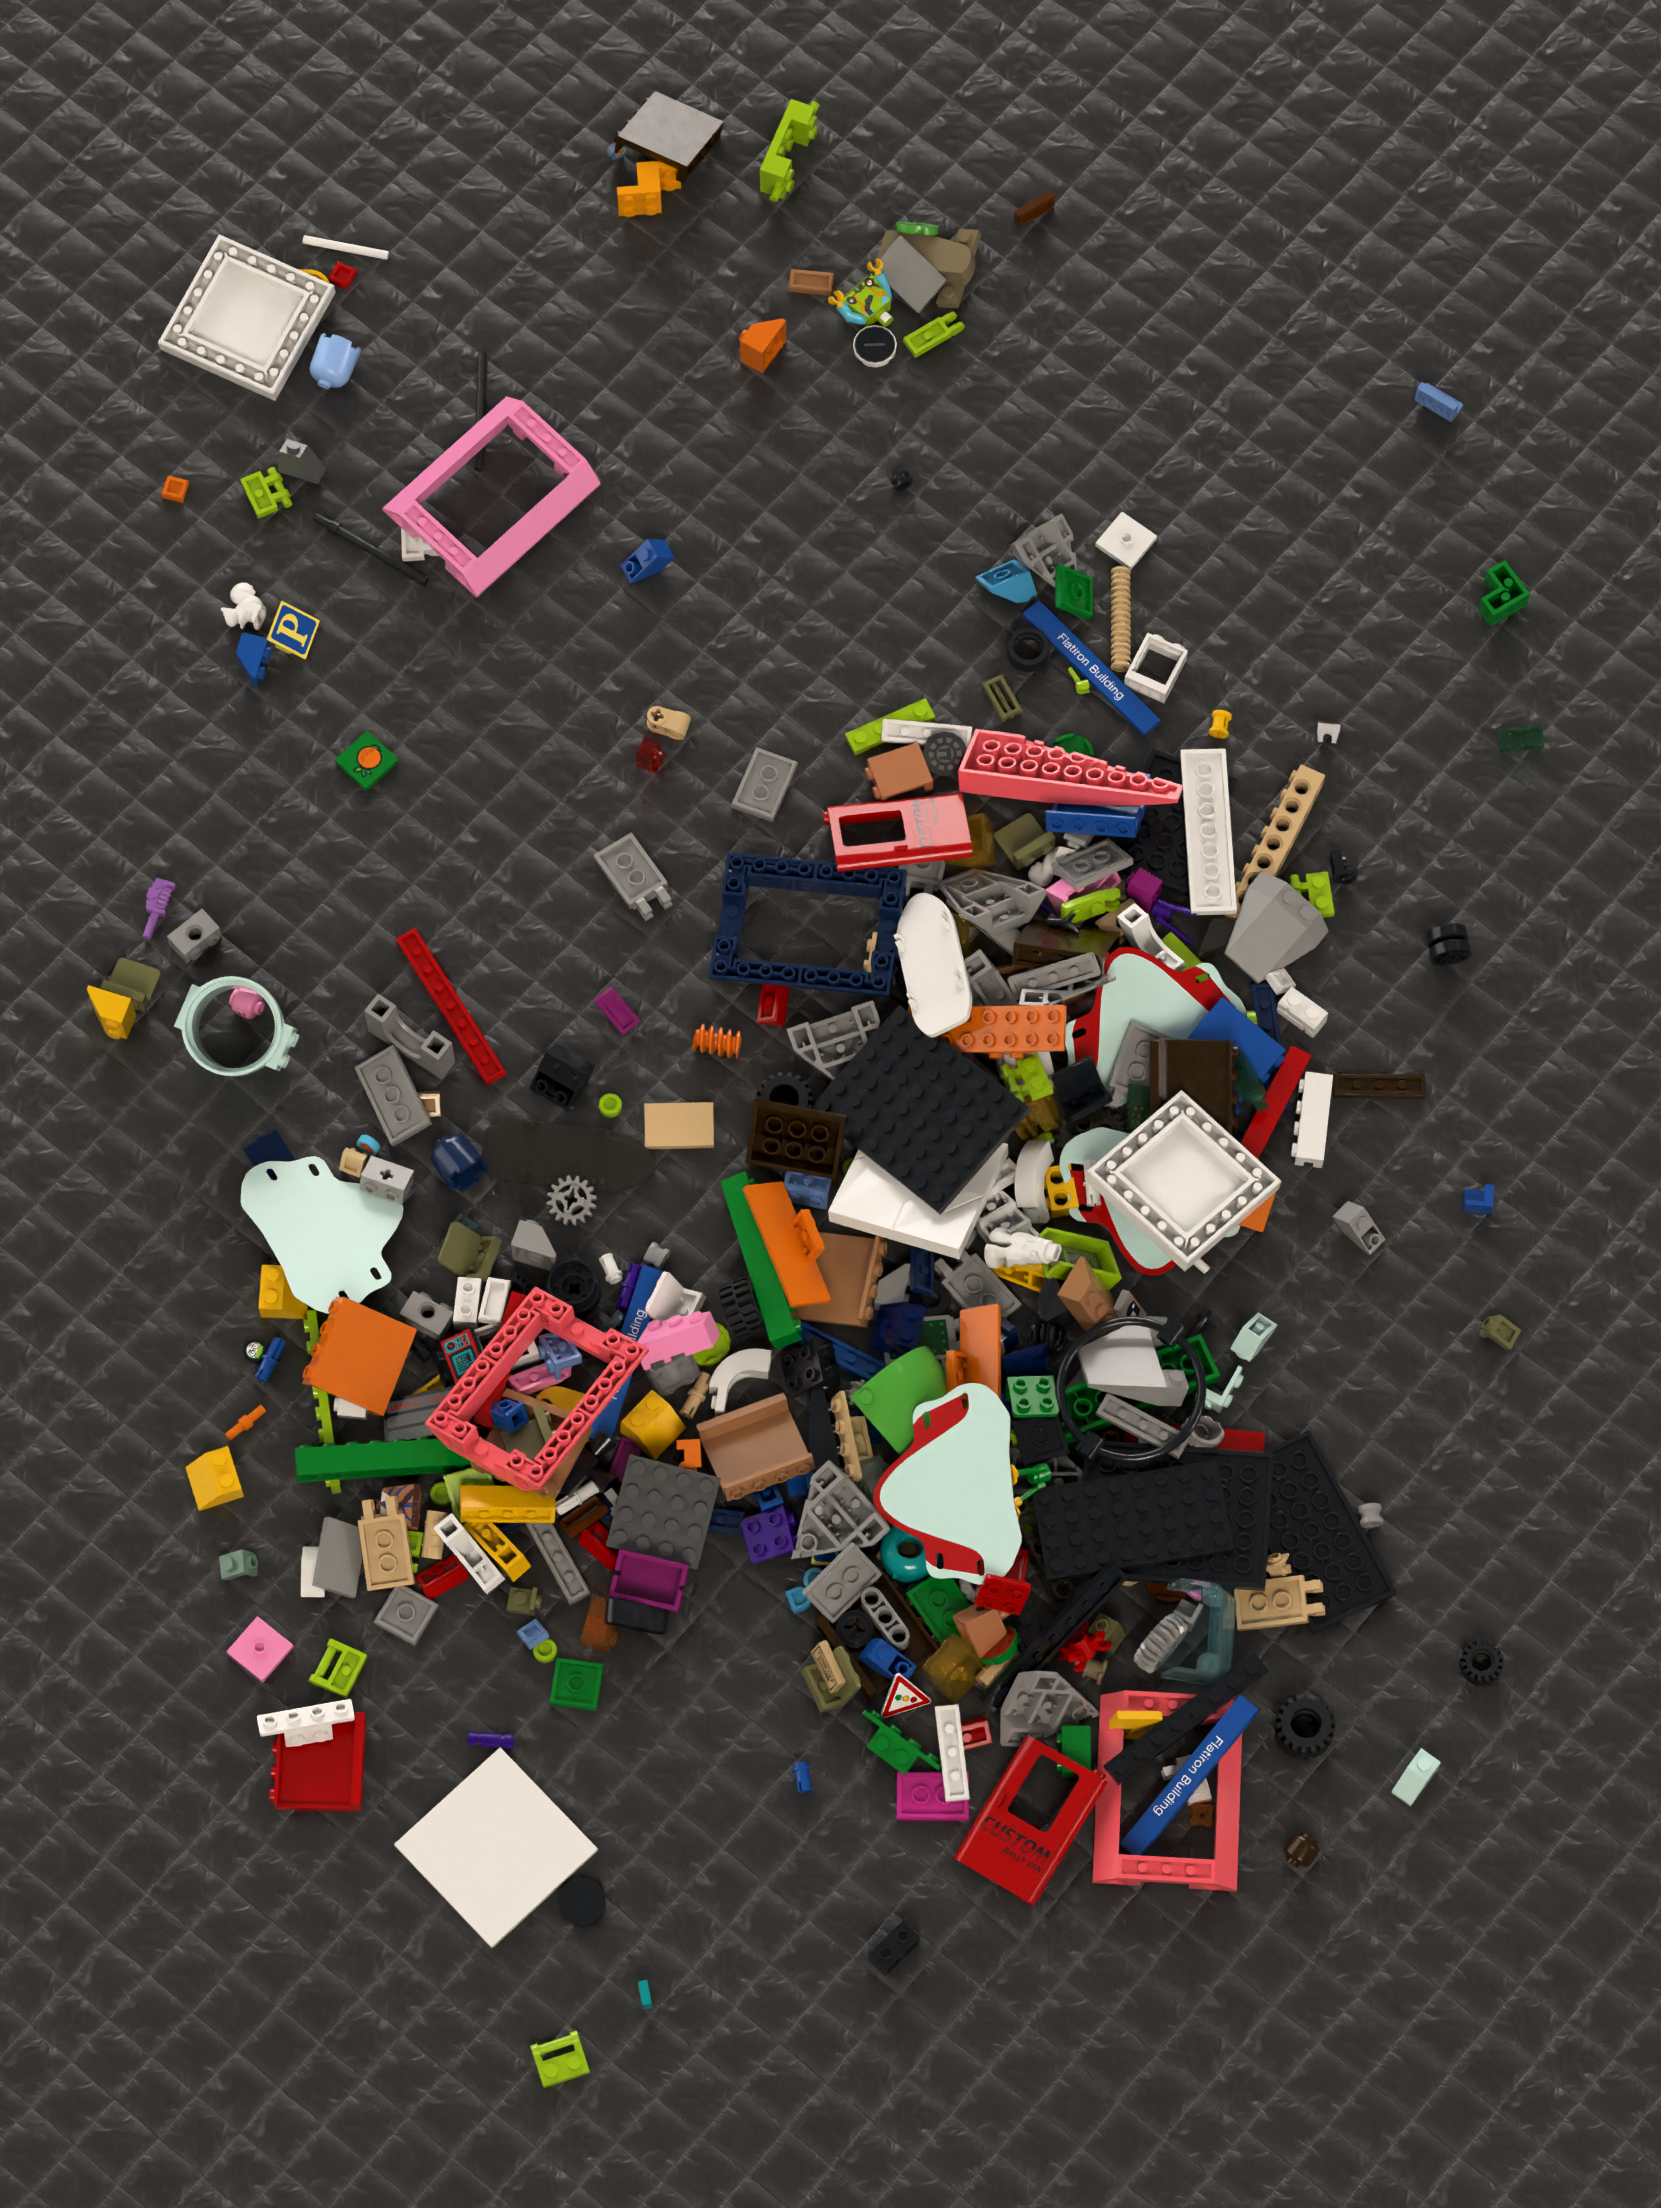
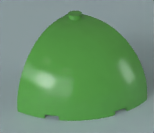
M922 1346L893 1361L865 1383L850 1398L896 1453L901 1456L912 1446L914 1441V1410L922 1403L933 1401L946 1395V1375L928 1346ZM924 1412L923 1422L926 1428L931 1425L929 1412Z

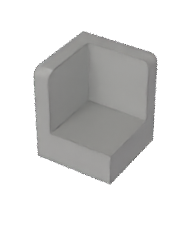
M1181 1599L1172 1614L1180 1617L1188 1625V1631L1191 1632L1202 1613L1204 1605L1199 1603L1198 1606H1195Z

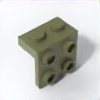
M1026 813L994 834V840L1017 871L1024 866H1029L1037 858L1050 853L1055 848L1056 837L1051 831L1045 833L1030 813Z
M120 958L109 982L103 980L100 989L131 998L135 1010L146 1012L161 973L156 968Z
M457 1221L452 1222L439 1253L438 1263L460 1277L479 1278L482 1282H487L495 1258L499 1253L502 1240L497 1236H480Z
M541 1404L532 1406L535 1419L529 1420L512 1434L505 1430L501 1431L500 1434L507 1453L511 1454L514 1449H517L526 1454L528 1459L534 1461L537 1454L556 1432V1430L551 1431L549 1426L553 1424L549 1411L544 1412Z
M842 1646L836 1647L833 1651L834 1657L846 1680V1683L838 1692L830 1694L817 1664L806 1666L801 1670L820 1713L844 1706L861 1688L860 1678L850 1663L849 1654L845 1652Z

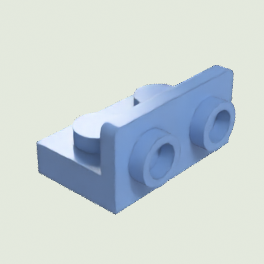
M1421 382L1417 388L1415 401L1450 422L1455 419L1463 407L1461 402L1429 383Z
M791 1171L786 1172L784 1185L792 1204L827 1209L832 1179Z
M551 1332L539 1336V1346H537L539 1358L541 1360L544 1359L548 1373H552L556 1381L561 1379V1369L582 1363V1356L575 1344Z

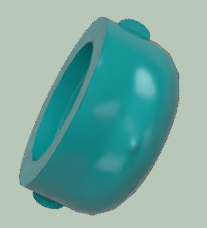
M894 1525L891 1526V1530L883 1536L880 1545V1559L886 1572L892 1579L906 1583L918 1582L928 1577L930 1574L926 1567L925 1547L922 1541ZM913 1542L920 1547L921 1553L916 1558L906 1559L899 1554V1547L903 1543ZM939 1553L936 1555L937 1563L939 1559Z

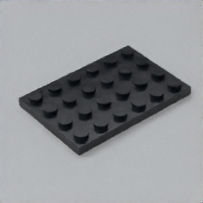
M1152 749L1143 773L1151 774V779L1158 777L1182 785L1180 758ZM1227 775L1230 800L1237 778ZM1182 790L1178 803L1147 805L1136 838L1118 837L1115 844L1133 858V865L1118 871L1119 873L1130 876L1133 871L1136 873L1139 868H1143L1147 873L1150 872L1154 877H1158V880L1162 879V888L1190 897Z

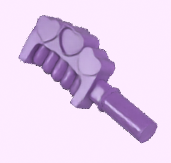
M156 878L152 887L148 889L146 894V911L151 914L148 917V922L142 936L144 939L151 940L159 916H166L165 907L168 905V897L171 896V892L176 888L175 883Z

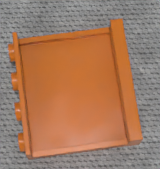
M336 1297L329 1305L328 1312L330 1314L327 1321L320 1328L321 1336L319 1342L312 1349L311 1356L313 1357L310 1364L304 1369L302 1384L311 1385L366 1409L372 1415L384 1416L417 1329L346 1297Z

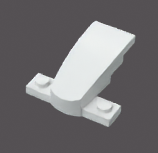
M1010 1158L1005 1161L975 1225L976 1230L986 1244H993L989 1236L997 1227L1008 1229L1011 1235L1016 1232L1029 1233L1033 1236L1039 1235L1032 1227L1031 1220L1017 1208L1016 1201L1002 1191V1189L1015 1182L1016 1164ZM1006 1258L1004 1259L1003 1263L1007 1268L1013 1266V1264L1007 1262Z

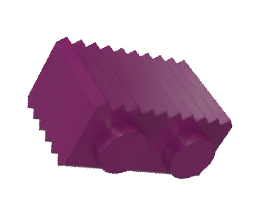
M1139 868L1136 873L1133 871L1126 882L1128 886L1125 892H1127V900L1132 898L1144 912L1150 914L1157 898H1160L1162 879L1158 880V877H1154L1150 872L1147 873L1143 868Z

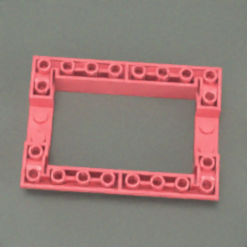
M535 1286L428 1418L425 1426L448 1449L522 1491L540 1490L647 1355L649 1348L612 1328L607 1333L596 1329L576 1318L572 1306ZM544 1328L609 1365L537 1454L534 1461L527 1458L526 1454L517 1449H514L509 1454L482 1439L478 1435L477 1427L470 1424L469 1421Z
M1125 1690L1100 1695L1097 1770L1106 1775L1105 1780L1108 1783L1098 1798L1095 1807L1092 1883L1140 1886L1142 1881L1189 1884L1188 1889L1237 1891L1242 1734L1217 1763L1214 1860L1119 1854L1122 1783L1118 1786L1103 1766L1123 1751L1124 1729H1110L1109 1720L1117 1711L1162 1712V1718H1167L1197 1694ZM1231 1700L1199 1725L1209 1726V1723L1217 1724L1235 1700Z

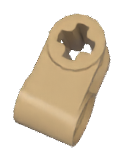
M654 706L647 712V727L651 732L665 735L675 740L685 739L691 717L688 714L660 706Z

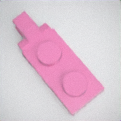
M544 1363L509 1376L507 1384L513 1391L529 1395L556 1385L570 1377L572 1366L561 1369V1379L557 1381L552 1373H548Z

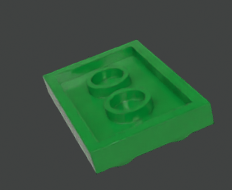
M931 1576L905 1594L917 1613L925 1621L931 1634H934L938 1639L944 1653L963 1641L952 1616L971 1605L953 1578L939 1579Z

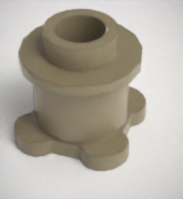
M1093 1658L1086 1661L1085 1669L1081 1671L1083 1672L1082 1677L1088 1676L1097 1680L1096 1684L1100 1685L1109 1661L1105 1659L1103 1663Z

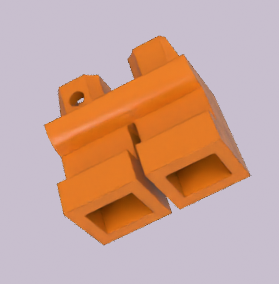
M700 1439L676 1440L677 1450L684 1449L685 1459L678 1467L697 1471L698 1467H702Z

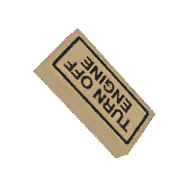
M825 1640L819 1642L811 1653L830 1694L838 1692L846 1683V1680L828 1642Z

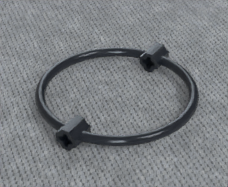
M1117 1317L1091 1327L1070 1346L1058 1370L1056 1399L1063 1423L1070 1434L1079 1442L1075 1451L1083 1458L1091 1462L1096 1456L1122 1463L1146 1462L1170 1453L1180 1446L1193 1432L1205 1406L1206 1379L1197 1353L1182 1336L1186 1328L1180 1322L1170 1317L1165 1324L1145 1317ZM1142 1326L1159 1331L1156 1338L1172 1349L1178 1344L1188 1356L1195 1372L1197 1396L1189 1421L1174 1439L1148 1452L1125 1454L1102 1448L1105 1445V1441L1091 1431L1084 1435L1075 1425L1067 1407L1065 1383L1072 1360L1081 1347L1090 1339L1112 1328Z

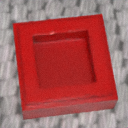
M338 261L329 275L328 281L348 291L358 274L357 269Z

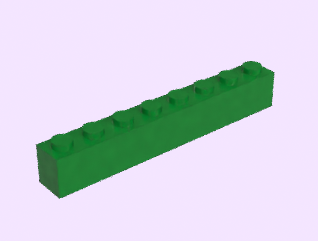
M745 1171L720 1181L770 1342L776 1349H780L803 1340L800 1333L803 1330L802 1323L799 1317L796 1318L794 1314L797 1307H791L743 1191L746 1185L757 1184L754 1177L751 1178Z
M419 1437L412 1441H406L404 1438L394 1439L392 1442L373 1440L367 1444L353 1441L337 1446L335 1443H326L322 1447L301 1445L299 1448H295L293 1455L296 1483L447 1473L471 1467L468 1459L448 1449L439 1439H430L429 1437Z

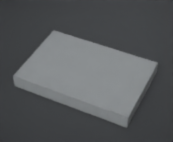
M898 236L880 258L883 263L880 271L884 272L889 285L917 313H920L947 282L902 236Z
M756 747L733 799L731 808L774 822L797 769L798 762Z
M1107 838L1056 861L1051 866L1053 872L1075 890H1078L1133 865V858Z
M331 1517L324 1518L312 1586L348 1598L356 1597L363 1557L359 1527Z
M851 1542L802 1593L833 1624L861 1596L862 1592L882 1575V1572Z

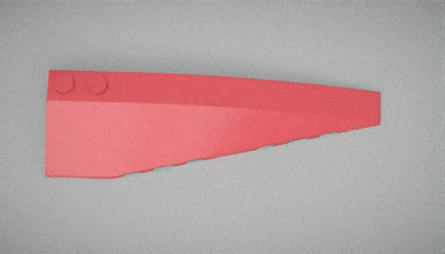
M975 729L958 770L959 792L1046 803L1096 806L1178 803L1183 789V785L1158 777L1150 779L1142 772L1137 771L1136 774L1127 772L1126 767L1119 765L1116 767L1108 766L1106 761L1077 752L1066 753L1064 748L1058 746L1054 748L1044 746V742L1039 740L1034 742L1028 741L1026 736L981 729Z

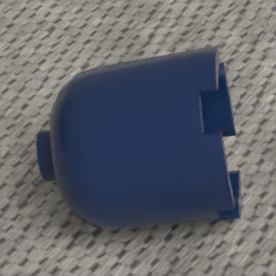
M459 1134L442 1136L437 1140L431 1152V1162L451 1192H454L455 1189H459L460 1192L470 1189L480 1181L477 1177L482 1171L486 1173L488 1170V1164L465 1136Z

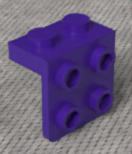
M782 1505L742 1520L741 1525L752 1563L758 1564L786 1553L792 1555L798 1539L797 1525L799 1524L797 1514L793 1510Z

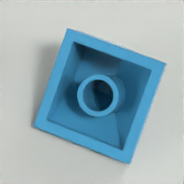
M1015 559L975 577L976 581L991 593L1016 603H1025L1031 597L1037 595L1030 571L1020 565Z

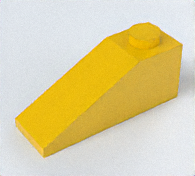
M1003 1263L997 1269L990 1268L996 1276L1040 1292L1045 1279V1273L1041 1264L1013 1265L1007 1268Z
M467 1522L463 1526L513 1582L531 1567L525 1556L493 1523Z

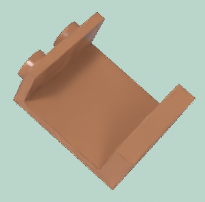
M918 742L867 759V767L864 770L868 781L872 780L874 784L872 791L876 800L885 801L888 797L919 787L923 788L924 793L933 790V779Z

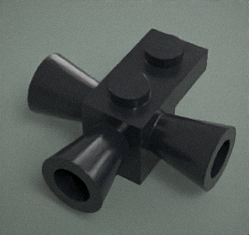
M599 1430L589 1449L583 1448L561 1488L568 1497L584 1481L589 1482L592 1480L602 1495H605L604 1493L610 1488L613 1489L619 1478L602 1469L604 1465L599 1461L601 1457L617 1446L601 1430Z

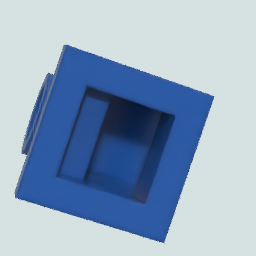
M505 1398L500 1402H495L490 1410L493 1424L512 1434L529 1422L525 1405L521 1401L517 1403Z

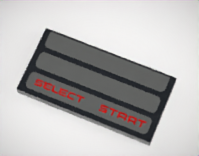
M454 1386L390 1399L383 1416L385 1442H392L398 1438H404L406 1441L416 1440L419 1437L436 1438L425 1426V1422ZM473 1416L469 1423L475 1426Z

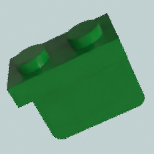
M1053 1375L1007 1377L1004 1399L1005 1401H1010L1014 1417H1053L1059 1414Z

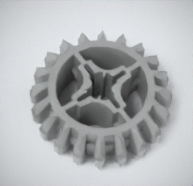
M1174 1614L1167 1615L1155 1626L1135 1653L1134 1662L1148 1673L1156 1671L1181 1643L1187 1633L1188 1625Z

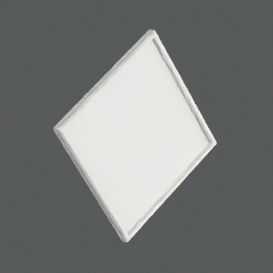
M501 1747L394 1844L402 1855L491 1948L495 1947L598 1851V1848Z

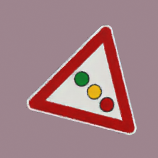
M897 1673L894 1676L880 1715L883 1718H887L930 1704L931 1699L903 1675Z

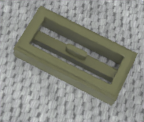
M1002 674L982 683V687L1002 723L1007 718L1011 719L1016 714H1022V709ZM996 682H1000L1014 707L1013 710L1010 709ZM990 685L994 689L996 695L998 696L1001 704L1003 705L1007 713L1003 712L1001 706L999 705L997 699L995 698L992 690L989 687Z

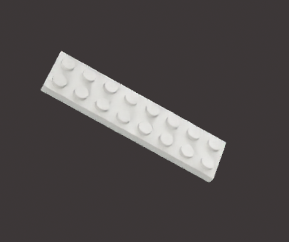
M1226 749L1181 750L1180 760L1191 914H1236Z

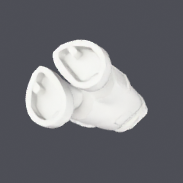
M997 1227L990 1233L989 1239L993 1244H986L984 1258L987 1266L992 1269L1001 1267L1005 1258L1009 1264L1013 1265L1049 1264L1051 1261L1056 1262L1058 1260L1062 1247L1060 1244H1054L1052 1240H1046L1023 1232H1016L1011 1235L1008 1229Z

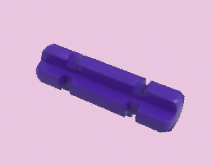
M469 1732L467 1742L469 1746L481 1744V1747L500 1748V1746H503V1748L511 1749L514 1747L515 1738L512 1734L501 1736L498 1733L482 1732V1734H479V1732Z

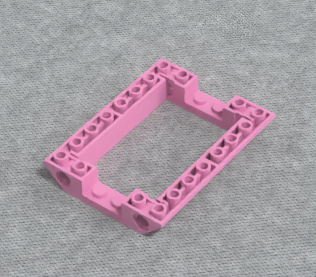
M506 396L386 504L382 510L413 539L419 536L446 561L445 569L477 598L598 488L601 483L587 460L527 404ZM509 425L513 429V433L522 441L527 437L554 462V471L562 478L565 477V479L477 558L420 504Z

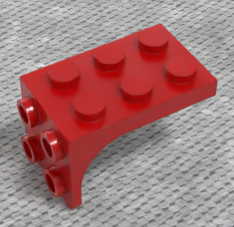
M1019 1548L1012 1567L1004 1577L986 1574L982 1584H976L974 1605L1003 1611L1008 1614L1020 1615L1031 1591V1584L1025 1582L1028 1550ZM979 1560L978 1575L983 1576L985 1574L984 1561Z

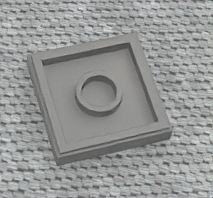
M406 1586L394 1587L375 1618L374 1624L415 1646L438 1609L439 1604Z

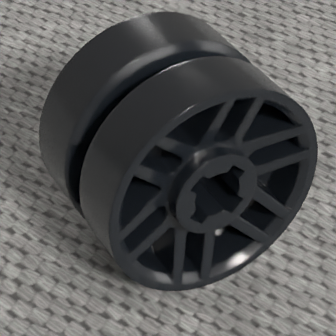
M1451 923L1437 926L1429 930L1425 935L1430 960L1433 965L1448 966L1458 964L1469 959L1472 955L1470 943L1467 941L1466 926L1463 924Z

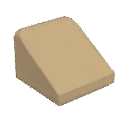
M440 1091L417 1092L428 1116H441Z

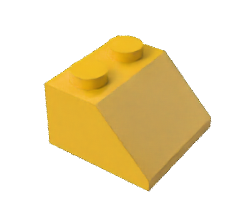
M88 985L87 992L92 1007L105 1033L114 1039H127L136 1017L132 999Z
M262 1265L259 1295L261 1318L307 1319L308 1305L298 1300L292 1294L282 1266Z
M653 1390L621 1421L620 1433L631 1439L644 1453L655 1461L686 1430V1426L671 1405Z
M228 1446L207 1452L185 1467L199 1511L244 1497Z

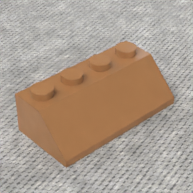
M1080 1256L1057 1295L1086 1332L1101 1322L1117 1318L1118 1315L1113 1310L1116 1300L1085 1258ZM1124 1326L1106 1330L1094 1336L1091 1340L1095 1341Z

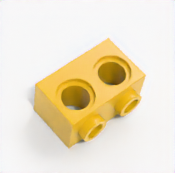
M1071 1163L1068 1165L1070 1170H1072ZM1060 1165L1049 1167L1044 1178V1189L1047 1196L1045 1200L1051 1218L1070 1215L1069 1209L1078 1208L1079 1210L1074 1178L1072 1177L1065 1184L1060 1172ZM1058 1177L1062 1182L1054 1184L1051 1182V1179ZM1064 1199L1066 1204L1057 1205L1055 1200Z

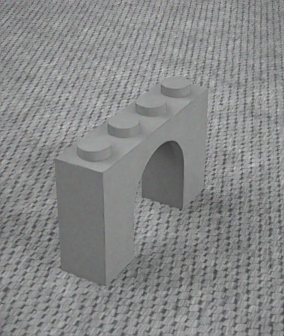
M377 994L365 1009L369 1032L390 1046H396L399 1052L441 1080L454 1065L455 1058L452 1042L434 1030L427 1039L419 1036L400 1019L397 1006L380 994Z

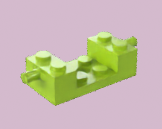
M793 99L790 100L761 165L760 191L771 195L769 199L773 202H778L779 198L785 199L787 192L791 193L794 186V180H792L794 175L792 160L785 157L786 152L791 151L794 142L808 146L810 139L814 140L818 128L815 125L818 117L816 112L820 104L815 101L808 105Z

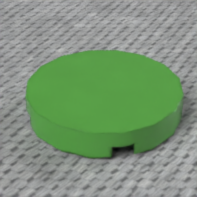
M896 222L895 230L908 234L937 235L939 226L916 222Z

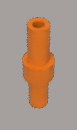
M259 1405L247 1416L243 1415L237 1420L238 1423L224 1434L226 1438L231 1441L243 1430L247 1431L253 1426V1422L266 1412L265 1408Z

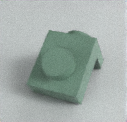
M241 1549L219 1556L221 1579L227 1581L243 1575L252 1577L258 1575V1560L253 1552Z

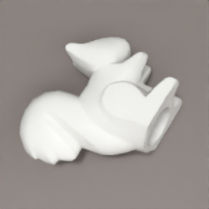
M238 583L232 588L230 598L237 604L236 608H221L228 626L233 627L238 623L240 628L243 629L248 621L253 623L255 630H259L266 618V607L263 606L262 601L258 597L254 596L255 590L252 585Z
M1061 846L1055 847L1053 851L1045 856L1042 863L1036 862L1035 865L1031 866L1028 872L1030 881L1040 887L1047 886L1051 883L1053 876L1059 877L1052 871L1051 864L1078 851Z

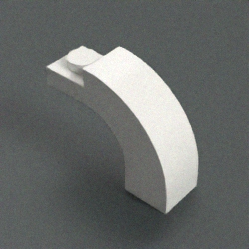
M1135 903L1117 916L1121 929L1133 948H1138L1154 956L1175 971H1181L1186 967L1185 962L1158 937L1152 927L1149 915Z
M1049 1140L1028 1141L1022 1148L1017 1160L1015 1170L1017 1207H1022L1023 1214L1031 1220V1223H1047L1050 1220L1044 1195L1045 1174L1054 1161Z
M755 1348L738 1351L719 1364L709 1384V1394H716L712 1396L711 1409H715V1417L725 1414L728 1393L737 1381L748 1377L769 1378L772 1350Z
M452 1513L434 1527V1530L444 1543L458 1557L486 1594L505 1580L494 1563Z

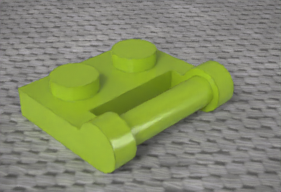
M329 1639L326 1645L328 1648L315 1674H311L308 1681L317 1687L324 1688L347 1699L368 1656L334 1639ZM336 1651L341 1652L329 1679H323Z
M577 2030L570 2032L568 2036L541 2045L534 2044L530 2046L543 2088L590 2073ZM572 2044L575 2051L545 2061L542 2060V2054Z

